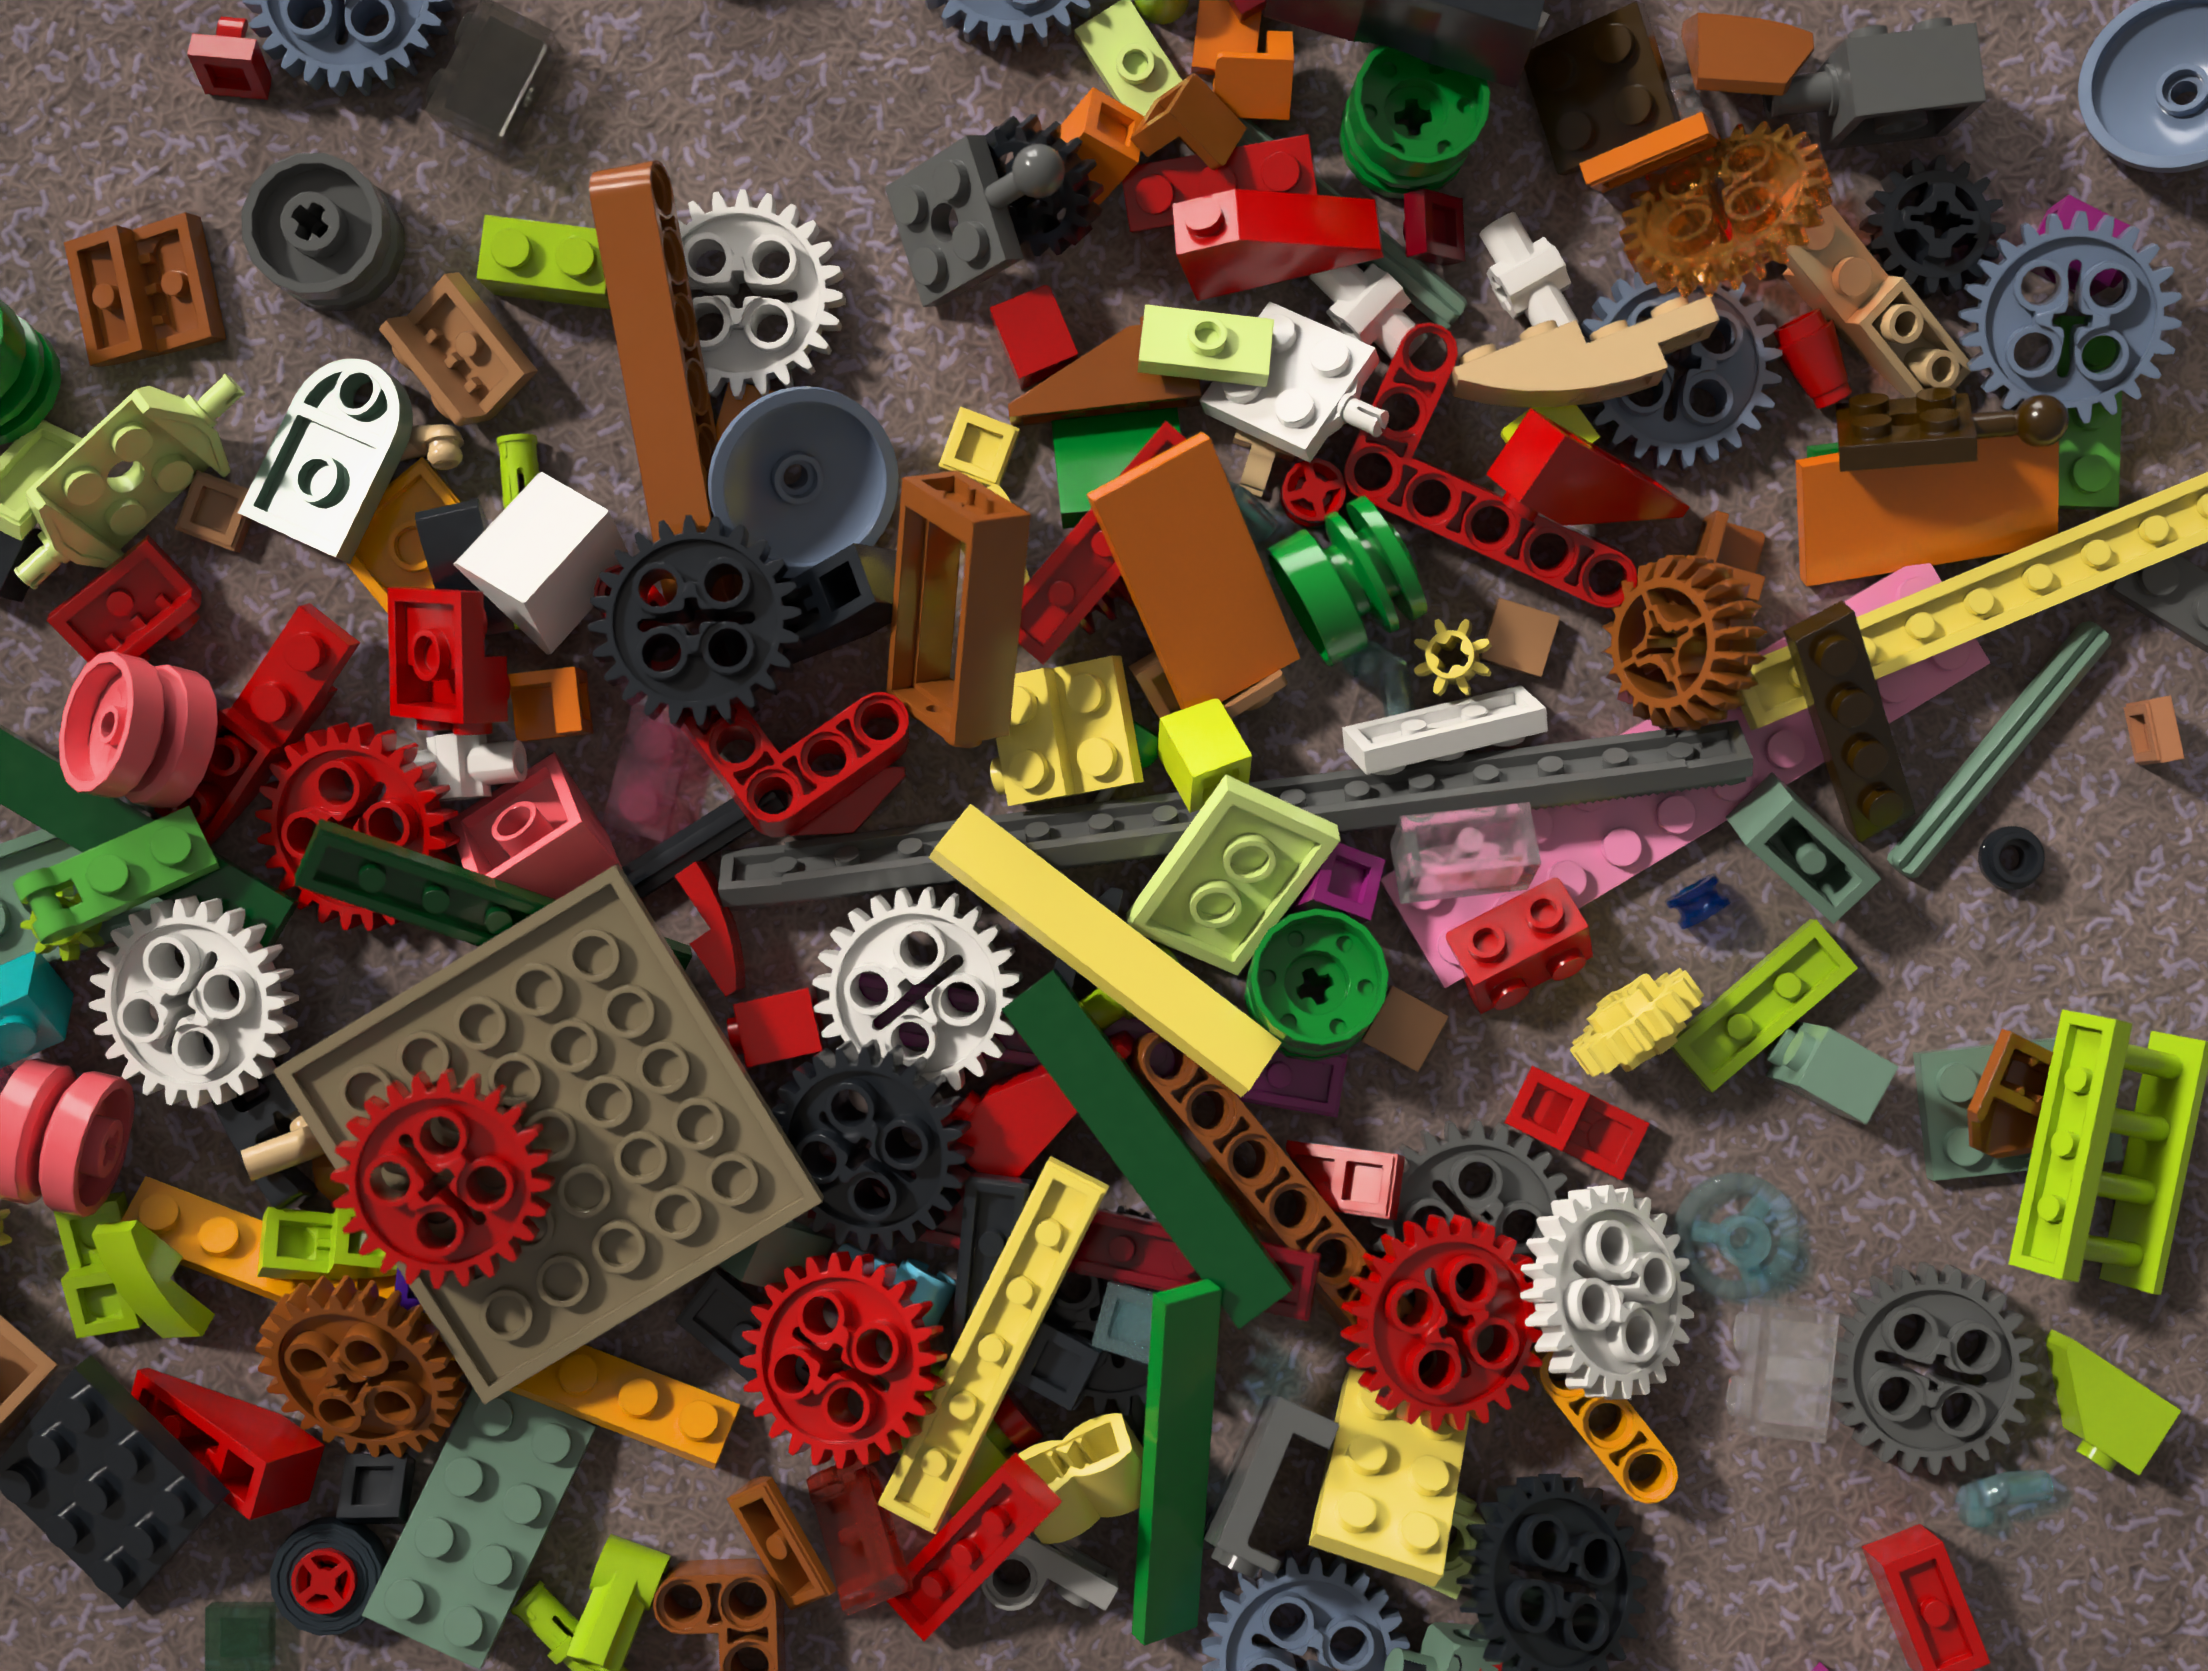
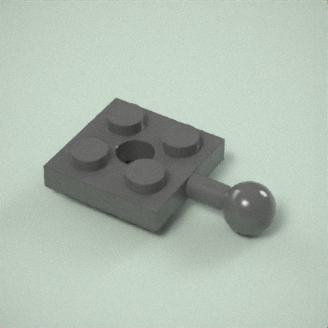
M966 135L885 187L923 307L945 304L1024 259L1007 205L1024 195L1032 198H1045L1054 194L1060 188L1065 177V166L1060 154L1055 149L1045 144H1032L1025 147L1017 154L1013 162L1012 172L999 179L985 135ZM952 208L955 210L958 218V225L955 227L953 234L949 227V215Z

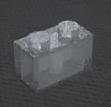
M1530 802L1400 816L1390 842L1400 904L1528 890L1541 865Z
M1747 1297L1746 1313L1738 1312L1733 1331L1734 1347L1736 1351H1742L1739 1376H1731L1727 1388L1728 1413L1735 1415L1734 1423L1744 1432L1753 1436L1826 1444L1839 1324L1838 1313L1821 1304Z

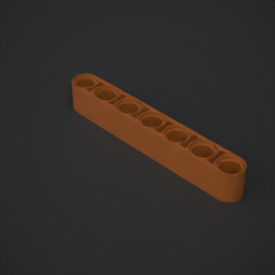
M658 160L595 171L590 177V201L653 543L660 540L658 531L659 521L664 520L675 535L681 534L686 515H692L700 532L705 533L708 524L713 518L708 495V478L712 456L718 440L671 181L667 170ZM729 574L717 580L713 587V599L720 602L735 599L743 589L742 577ZM671 579L660 580L664 599L669 604L677 594V581ZM702 610L695 611V613L703 612Z
M1146 1033L1137 1038L1133 1043L1131 1053L1127 1057L1129 1067L1185 1142L1271 1244L1316 1252L1318 1247L1326 1240L1333 1242L1337 1253L1336 1262L1331 1270L1326 1273L1318 1272L1314 1296L1342 1330L1357 1324V1316L1343 1310L1341 1306L1344 1302L1357 1301L1362 1292L1352 1286L1349 1278L1350 1276H1358L1368 1279L1372 1271L1362 1258L1363 1254L1368 1252L1230 1088L1158 1033ZM1159 1043H1165L1169 1046L1175 1057V1065L1172 1072L1163 1079L1154 1074L1149 1060L1151 1051ZM1202 1092H1206L1212 1097L1216 1109L1214 1119L1204 1128L1195 1123L1191 1113L1194 1099ZM1247 1141L1255 1150L1256 1163L1252 1171L1242 1177L1236 1172L1232 1158L1238 1145ZM1288 1190L1296 1200L1297 1209L1292 1220L1285 1225H1281L1274 1215V1205L1279 1195ZM1403 1294L1397 1303V1316L1399 1319H1403L1414 1309ZM1353 1342L1357 1348L1360 1347L1359 1343ZM1435 1350L1428 1352L1420 1361L1418 1368L1420 1379L1430 1376L1436 1368L1437 1356Z

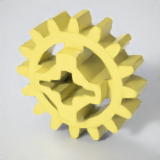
M1681 968L1675 970L1670 975L1666 972L1655 981L1647 973L1640 975L1628 985L1617 991H1612L1596 1004L1598 1008L1586 1019L1590 1025L1583 1029L1584 1034L1573 1040L1574 1046L1570 1048V1052L1587 1075L1590 1074L1592 1077L1597 1076L1602 1071L1604 1074L1610 1073L1618 1065L1626 1072L1632 1071L1648 1059L1663 1054L1678 1041L1676 1039L1678 1033L1687 1027L1684 1021L1692 1016L1690 1011L1702 1004L1701 998L1704 994L1686 970L1682 971Z

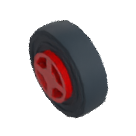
M336 1516L320 1517L298 1527L278 1548L270 1571L271 1595L281 1615L297 1629L318 1636L343 1634L363 1624L368 1619L361 1615L380 1579L389 1556L380 1538L365 1524H344ZM331 1564V1565H333V1566H335V1567H334V1568H329V1567H325V1565ZM341 1575V1581L338 1582V1577Z

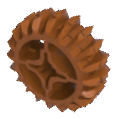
M1667 555L1665 558H1659L1658 562H1649L1646 565L1638 566L1636 588L1633 587V582L1621 581L1625 599L1621 605L1611 607L1616 615L1615 620L1602 626L1603 629L1611 634V646L1601 653L1612 658L1614 664L1606 678L1616 683H1622L1617 700L1633 704L1634 717L1651 720L1652 726H1659L1662 729L1698 730L1701 726L1717 724L1721 720H1726L1728 710H1735L1737 707L1745 705L1742 690H1749L1751 687L1759 684L1751 672L1752 665H1758L1767 659L1756 651V639L1761 638L1768 632L1754 626L1753 618L1762 606L1753 601H1745L1750 584L1740 579H1733L1732 567H1727L1722 563H1714L1713 559H1707L1706 556L1688 555L1687 557L1685 555Z

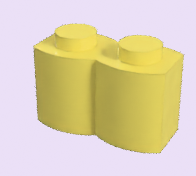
M1120 1413L1105 1414L1090 1419L1073 1429L1063 1440L1042 1442L1018 1454L1062 1500L1061 1504L1033 1531L1042 1544H1055L1070 1540L1092 1527L1100 1517H1116L1140 1508L1143 1447Z

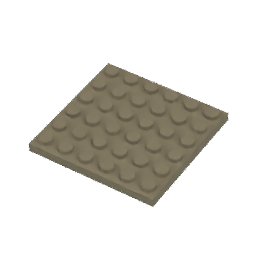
M619 863L273 1070L336 1170L350 1165V1161L334 1152L335 1147L343 1141H358L346 1128L347 1122L355 1116L371 1120L363 1103L374 1095L389 1103L386 1087L396 1080L403 1083L412 1093V1078L420 1071H425L428 1074L433 1087H437L441 1073L447 1069L454 1070L457 1087L463 1088L472 1075L475 1073L481 1074L482 1085L480 1093L488 1096L493 1090L503 1084L506 1086V1092L501 1103L502 1106L508 1110L524 1101L528 1105L524 1114L518 1120L521 1126L524 1128L530 1125L542 1124L544 1129L531 1142L533 1149H551L553 1156L547 1162L538 1166L537 1172L554 1176L555 1183L550 1189L536 1192L535 1194L549 1202L551 1207L545 1216H527L540 1229L533 1241L515 1237L523 1251L517 1260L511 1262L497 1253L500 1269L491 1278L485 1275L476 1264L474 1279L468 1286H461L454 1270L450 1271L446 1282L440 1289H434L430 1270H423L411 1285L408 1284L435 1328L439 1330L440 1336L483 1404L490 1402L820 1204L824 1198ZM433 1117L431 1132L435 1140L445 1146H458L460 1133L456 1124L449 1118ZM403 1134L401 1137L402 1142L406 1146L417 1150L414 1146L413 1138L408 1134ZM383 1163L382 1176L386 1184L395 1190H409L410 1177L406 1169L398 1163ZM446 1167L443 1171L438 1172L432 1181L438 1188L442 1189L450 1184L455 1176ZM478 1167L476 1177L481 1189L489 1194H504L507 1185L503 1174L495 1167ZM470 1207L473 1211V1217L478 1222L483 1223L486 1221V1216L482 1211ZM429 1212L427 1218L428 1225L436 1236L444 1239L456 1237L457 1229L452 1217L445 1212ZM399 1261L396 1266L405 1279L406 1264Z

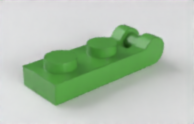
M187 806L54 866L31 871L13 882V887L20 902L30 904L37 918L33 923V928L40 943L51 944L218 870L220 867L190 806ZM75 885L83 902L70 908H63L56 893Z

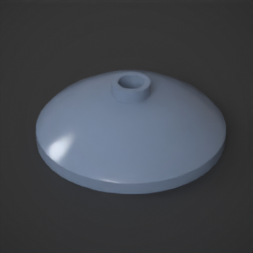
M2140 0L2112 19L2100 32L2088 50L2078 83L2080 111L2094 141L2115 160L2135 169L2156 173L2185 172L2208 166V0ZM2184 92H2194L2197 94L2196 98L2188 104L2179 105L2174 103L2176 97Z
M803 386L778 390L748 405L733 419L722 434L712 456L709 469L708 495L713 516L719 517L724 524L725 537L728 538L739 524L745 526L749 532L746 548L748 549L755 542L764 538L771 547L770 554L764 564L782 558L789 568L783 577L793 579L853 543L874 546L885 531L895 508L899 486L897 460L890 439L881 424L867 409L851 398L833 390L820 387ZM791 465H800L801 476L799 480L792 484H785V470Z

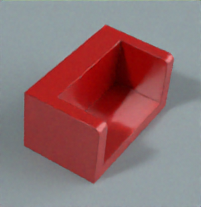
M1918 1524L1862 1546L1907 1664L1913 1671H1973L1991 1663L1942 1540L1923 1525Z

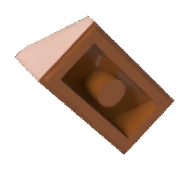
M758 1476L753 1478L727 1498L731 1509L790 1610L829 1596L837 1590L773 1477Z

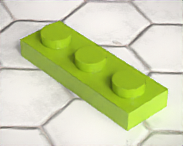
M1809 919L1687 1024V1027L1678 1033L1676 1037L1678 1041L1671 1047V1050L1707 1091L1713 1093L1856 971L1858 967L1817 919Z

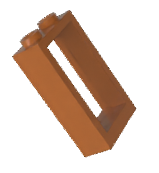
M958 470L902 477L886 693L896 696L904 703L911 717L927 725L943 737L946 743L960 748H972L981 745L983 740L1008 736L1010 732L1031 514ZM962 541L966 544L955 679L953 680L950 678Z

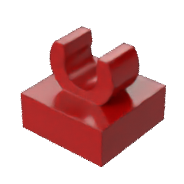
M221 16L217 24L216 35L192 33L187 56L205 94L268 100L272 76L257 40L245 38L248 29L247 19Z

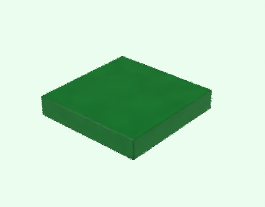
M1177 407L1051 420L1062 529L1074 528L1091 509L1086 494L1117 478L1165 421L1181 434Z

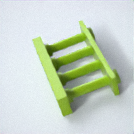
M2062 1009L2008 1264L2057 1279L2079 1282L2083 1260L2102 1263L2099 1279L2147 1293L2161 1295L2208 1073V1041L2151 1031L2148 1048L2129 1044L2133 1023ZM2123 1069L2142 1073L2134 1111L2115 1107ZM2110 1133L2129 1137L2121 1174L2102 1171ZM2097 1196L2116 1200L2108 1238L2089 1235Z

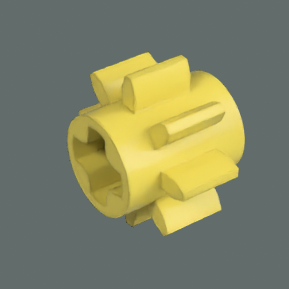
M1436 619L1435 630L1437 634L1429 642L1424 639H1415L1414 644L1426 653V662L1418 664L1413 670L1417 676H1427L1434 673L1437 679L1433 686V692L1440 697L1446 691L1448 684L1458 685L1459 689L1466 696L1471 695V687L1468 681L1476 673L1481 676H1490L1492 673L1479 660V654L1488 651L1492 647L1491 642L1488 639H1479L1472 643L1468 639L1472 632V623L1468 619H1464L1460 623L1458 631L1447 630L1444 623L1440 619ZM1457 643H1461L1460 650L1468 658V662L1464 667L1453 665L1449 673H1444L1445 664L1437 657L1441 649L1452 651Z

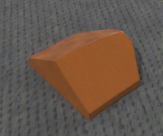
M1696 13L1683 21L1681 37L1695 90L1784 96L1790 88L1793 77L1814 51L1812 32L1771 20L1726 14Z
M2001 1029L1967 1109L1970 1147L1996 1159L2032 1153L2053 1052L2011 1031Z

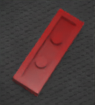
M1309 134L1235 147L1225 165L1217 170L1210 169L1197 154L1136 165L1122 180L1131 233L1174 226L1172 204L1232 189L1319 195L1312 141Z

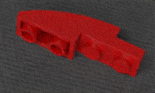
M312 604L298 606L233 706L218 712L214 751L205 776L192 796L177 808H155L154 810L164 817L190 806L210 847L258 795L260 786L265 785L273 776L269 769L270 764L286 759L287 755L284 748L287 745L299 742L323 712L338 690L332 684L360 642Z

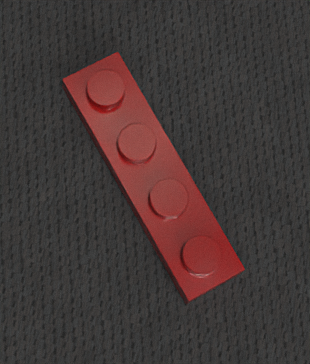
M1165 421L1119 476L1187 439ZM1092 507L1025 584L1023 589L1018 644L1043 665L1121 576Z
M1015 1452L880 1595L924 1642L1061 1504L1062 1500Z

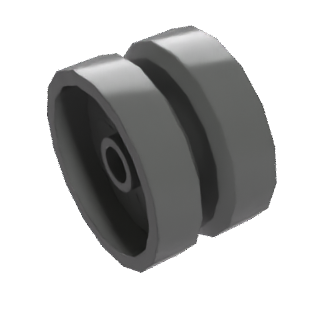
M297 153L271 164L251 185L242 208V240L252 263L271 282L286 291L297 301L322 311H352L377 300L395 281L405 256L404 227L394 204L351 163L326 153Z

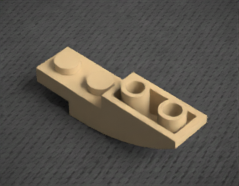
M1800 183L1757 229L1787 265L1788 268L1782 275L1812 310L1821 308L1826 321L1833 319L1837 335L1904 397H1916L1917 392L1934 387H1946L1955 390L1971 371L1966 365L1969 362L1968 358L1903 277L1888 276L1815 183Z
M1681 296L1654 308L1650 312L1651 319L1630 327L1626 320H1619L1599 328L1590 335L1591 342L1586 343L1577 320L1559 327L1555 320L1545 321L1522 332L1519 335L1521 341L1500 350L1496 349L1495 344H1487L1461 356L1458 360L1460 365L1453 368L1449 387L1454 397L1483 404L1517 408L1582 405L1626 396L1658 385L1668 368L1664 355L1709 338L1720 319L1710 296L1689 303L1687 296Z

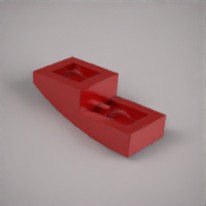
M695 861L675 875V878L710 928L709 931L692 941L690 946L724 996L728 997L745 988V965L742 945L732 912L729 907L722 906L718 892L719 883L706 861Z
M1531 1066L1504 1122L1622 1181L1650 1123L1534 1066Z

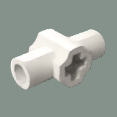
M1515 212L1497 219L1479 233L1496 263L1489 267L1486 273L1492 290L1503 309L1510 314L1512 319L1525 313L1532 326L1549 320H1555L1558 327L1577 320L1579 323L1562 294L1571 285L1566 264L1557 248L1551 245L1545 236L1533 243Z
M1374 263L1364 272L1354 264L1309 276L1334 302L1326 311L1334 325L1345 335L1371 345L1374 341L1391 359L1407 330L1416 325L1403 312L1411 302L1405 294L1403 287L1388 272L1381 270ZM1425 333L1413 340L1409 349V357L1427 339L1428 336Z
M452 733L427 737V749L418 750L414 760L417 766L433 761L437 764L434 773L428 779L432 787L449 784L451 790L440 798L439 802L491 797V785L522 782L525 780L528 770L526 751L521 741L511 740L487 743L486 735H456Z

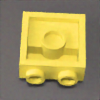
M1107 656L1056 668H1040L1015 674L1010 732L1008 736L996 738L999 757L993 758L990 765L993 786L998 794L1006 795L1008 806L1038 803L1144 782L1122 656Z

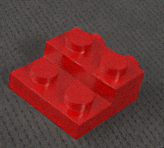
M418 587L387 588L390 716L416 719L417 730H453V734L456 735L492 734L493 722H507L508 699L511 691L510 679L507 674V656L485 655L484 637L487 632L488 623L484 610L483 591Z

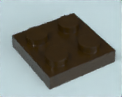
M1635 1L1530 49L1524 69L1558 175L1566 176L1580 171L1579 163L1681 120L1645 4Z

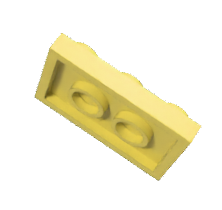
M1350 1366L1342 1383L1334 1421L1340 1424L1328 1450L1309 1545L1435 1587L1443 1576L1470 1414L1466 1411V1423L1464 1430L1461 1431L1447 1425L1444 1417L1438 1431H1432L1422 1425L1420 1416L1411 1425L1397 1417V1407L1387 1411L1377 1405L1375 1400L1379 1390L1369 1392L1360 1387L1357 1382L1365 1371Z

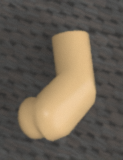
M451 425L412 426L408 445L400 461L427 457L435 469H453L463 460L462 450L460 449L464 444L463 437Z
M302 1115L294 1119L290 1124L291 1132L241 1150V1155L251 1181L325 1154Z

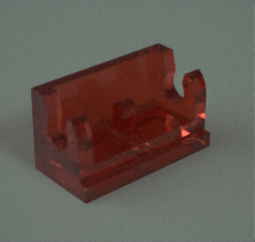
M857 1457L855 1464L852 1466L838 1469L834 1465L807 1478L806 1483L810 1499L815 1507L837 1584L842 1611L848 1616L913 1590L914 1588L891 1512L877 1505L884 1489L879 1473L872 1463L863 1466Z

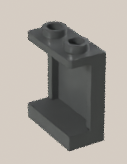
M1261 1396L1204 1529V1540L1215 1546L1211 1558L1253 1579H1256L1260 1567L1277 1574L1281 1561L1248 1545V1539L1291 1437L1309 1445L1330 1449L1340 1424L1281 1397Z

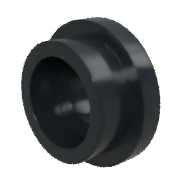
M2006 826L1998 828L1985 837L1979 848L1978 863L1983 876L1991 884L2002 889L2016 890L2029 886L2039 877L2044 867L2045 855L2041 842L2032 832L2022 827ZM2007 846L2014 847L2019 854L2018 865L2012 870L2006 869L2000 860L2001 852Z

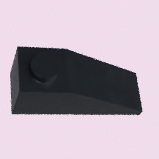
M853 543L787 581L795 582L800 594L793 600L785 603V606L801 609L805 615V620L798 624L787 626L788 631L795 633L802 639L803 646L795 649H784L782 655L791 664L868 636L890 624L892 621L897 551ZM747 613L741 617L725 619L719 622H734L739 625L750 624L755 620V615ZM731 638L723 642L717 650L721 665L723 667H731L740 663L747 653L746 641L741 638Z

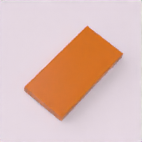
M1200 432L1086 494L1181 710L1214 698L1223 702L1300 659L1296 645L1210 437Z
M2018 435L1977 439V461L1843 472H1840L1838 453L1795 460L1800 579L1806 587L1891 573L1906 566L1931 563L1933 566L2011 553L2058 534L2059 441L2047 447H2033L2024 443Z

